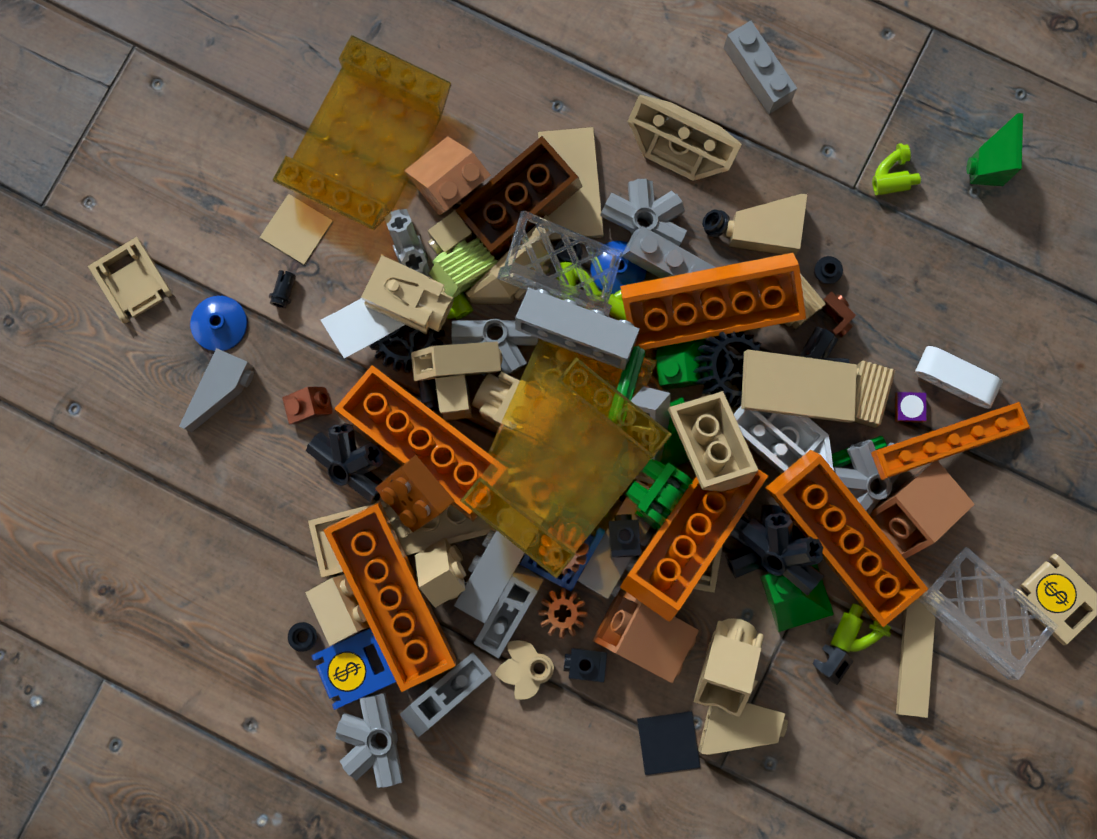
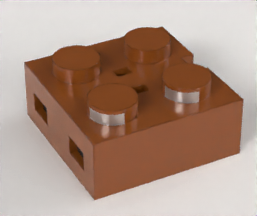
M416 455L375 488L380 494L381 499L390 505L399 516L400 521L413 533L440 515L455 501Z

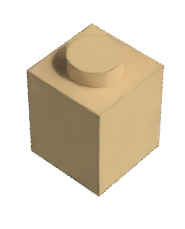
M456 211L428 230L430 237L428 244L436 255L442 252L450 254L461 241L466 240L469 243L473 240L472 232Z

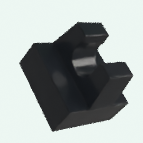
M825 644L822 649L829 655V659L823 663L815 659L812 664L828 680L838 685L854 661L846 652L838 647L834 648Z

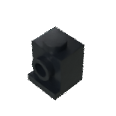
M632 514L614 515V521L608 522L610 558L641 556L639 519L632 520ZM621 530H628L630 532L629 540L623 541L620 539L619 533Z
M571 648V654H565L563 671L569 672L568 678L604 682L607 652ZM583 659H587L591 663L587 671H583L579 667V663Z

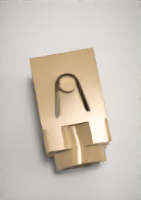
M381 255L361 296L362 300L365 301L366 307L425 334L428 333L429 328L440 331L454 301L453 297L445 293L444 284Z
M502 371L499 374V378L490 373L486 376L472 403V406L480 410L481 418L538 449L542 447L550 429L562 410V403L547 396L543 389L538 388L536 390Z
M736 618L717 622L716 630L713 632L711 642L708 644L694 698L695 703L704 706H718L729 714L741 716L751 692L758 683L754 679L764 635L761 633L757 635L753 625Z

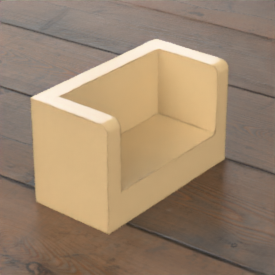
M465 374L435 378L439 411L443 414L444 420L472 418L469 388Z

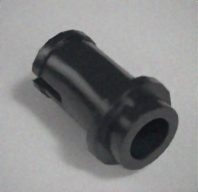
M283 270L278 271L273 293H270L268 296L271 299V305L286 308L287 304L291 303L289 297L294 280L296 279L295 274L285 271L284 274Z
M435 379L418 381L421 403L432 411L439 409Z

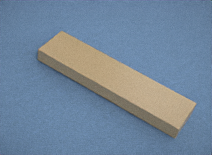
M918 598L904 610L896 714L928 718L936 599Z

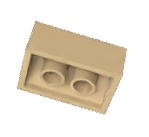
M723 391L668 408L702 490L723 492L750 483L758 472V468Z

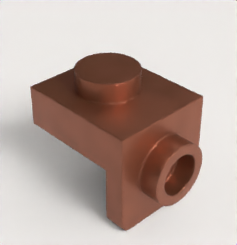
M831 291L823 299L826 305L822 310L838 324L831 333L835 334V336L838 334L842 338L853 327L850 321L856 314L848 308L849 303L839 294L835 295Z
M306 387L282 397L289 425L299 424L316 416L332 414L330 397L325 387Z

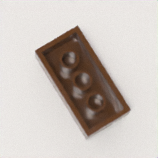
M541 136L455 211L498 260L518 243L545 215L549 216L583 186L576 173L546 139Z

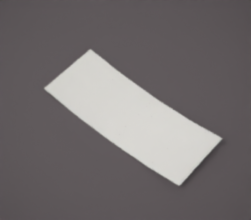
M362 298L321 319L322 324L343 358L369 346L405 324L366 307L365 301Z

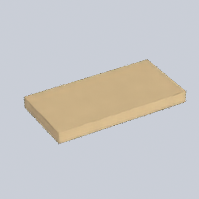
M593 127L538 132V139L541 136L546 139L576 173L583 186L548 216L550 218V242L561 241L566 238L574 240L602 238L604 234L602 217L600 216L601 203Z
M746 350L744 351L741 409L847 423L854 422L857 364Z

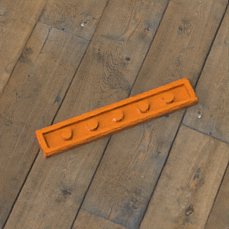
M1020 402L875 450L871 452L880 478L883 480L1030 429Z

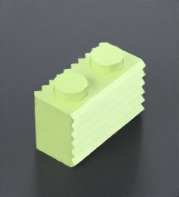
M477 238L469 243L466 240L461 241L454 247L452 253L442 252L432 262L434 266L429 275L435 281L444 284L445 293L453 298L470 287L472 288L497 263L494 256L490 254V251H487L486 247H483V243H480Z

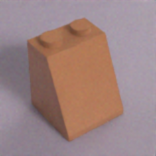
M448 136L404 170L405 174L438 216L446 212L491 176L471 150Z
M935 461L915 473L875 506L869 515L903 558L906 559L934 544L975 504L939 461Z
M619 590L592 641L673 683L675 677L682 670V663L689 650L695 645L699 630L676 617H673L669 622L629 593Z

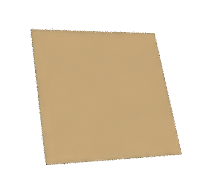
M288 194L260 238L302 264H305L333 220Z

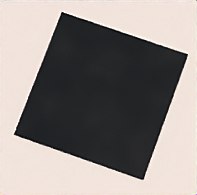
M692 711L637 719L645 775L700 768Z

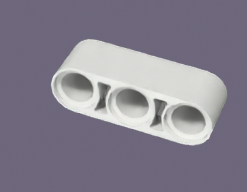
M933 346L926 347L915 370V374L921 379L987 409L991 408L1003 383L999 377Z

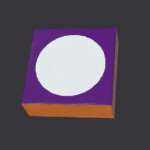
M895 393V422L926 421V393Z

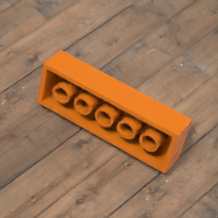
M793 253L620 286L626 320L635 327L640 328L635 346H639L644 350L709 338L710 336H719V333L722 331L725 334L806 319L800 268Z
M373 365L335 407V411L344 422L353 425V429L374 445L380 446L385 454L401 466L416 455L455 500L451 505L471 521L478 517L510 477L508 468Z
M809 450L765 487L784 512L790 515V519L805 537L820 540L824 547L822 551L824 561L868 615L882 627L886 626L928 590L927 586L820 454Z
M758 469L750 483L723 492L702 490L696 476L692 482L693 484L686 490L633 566L620 588L670 622L678 613L768 475Z
M381 502L325 528L323 531L401 692L455 667L457 659L427 597L419 588L418 578Z

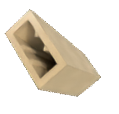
M799 194L737 211L733 220L728 221V228L725 233V237H730L729 247L776 254L793 253L796 256L801 247L807 194Z
M498 341L431 346L411 352L414 381L501 371L502 352L499 349Z
M748 702L740 717L729 714L718 706H709L698 751L702 754L710 755L778 743L779 738L785 736L788 720L784 719L785 713Z

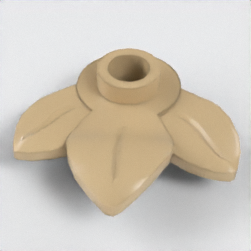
M520 640L508 642L507 647L511 658L502 663L495 674L503 682L515 685V699L531 698L537 693L540 684L547 682L552 677L554 672L553 662L548 656L538 654L531 643ZM536 663H542L545 666V671L542 674L535 673L534 665Z

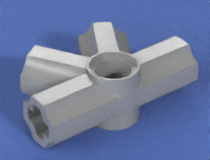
M636 179L628 183L629 201L611 192L600 214L601 217L629 230L631 235L641 227L637 220L644 219L650 225L645 228L680 246L687 230L670 222L685 212L683 202L678 194L670 191L654 201L653 181L647 179Z
M398 209L390 212L384 218L392 237L393 248L399 263L433 279L429 275L430 269L427 264L426 252L420 237L415 232L407 209Z
M515 320L452 321V345L498 341L499 349L502 352L501 369L507 375L513 374L527 365L517 346H538V338L515 330ZM498 326L502 328L503 335L500 339L491 340L488 338L487 333L491 327Z
M872 440L858 442L847 449L854 469L833 467L834 472L868 514L872 512L881 499L890 495L892 484L900 475L881 480L871 452L876 450ZM875 478H878L879 487L872 492L870 484Z
M386 693L360 698L363 719L344 713L336 729L335 739L355 745L340 760L343 769L349 776L358 780L373 766L377 788H384L404 782L396 745L398 735L392 725ZM377 733H383L387 737L388 744L386 747H381L377 744Z

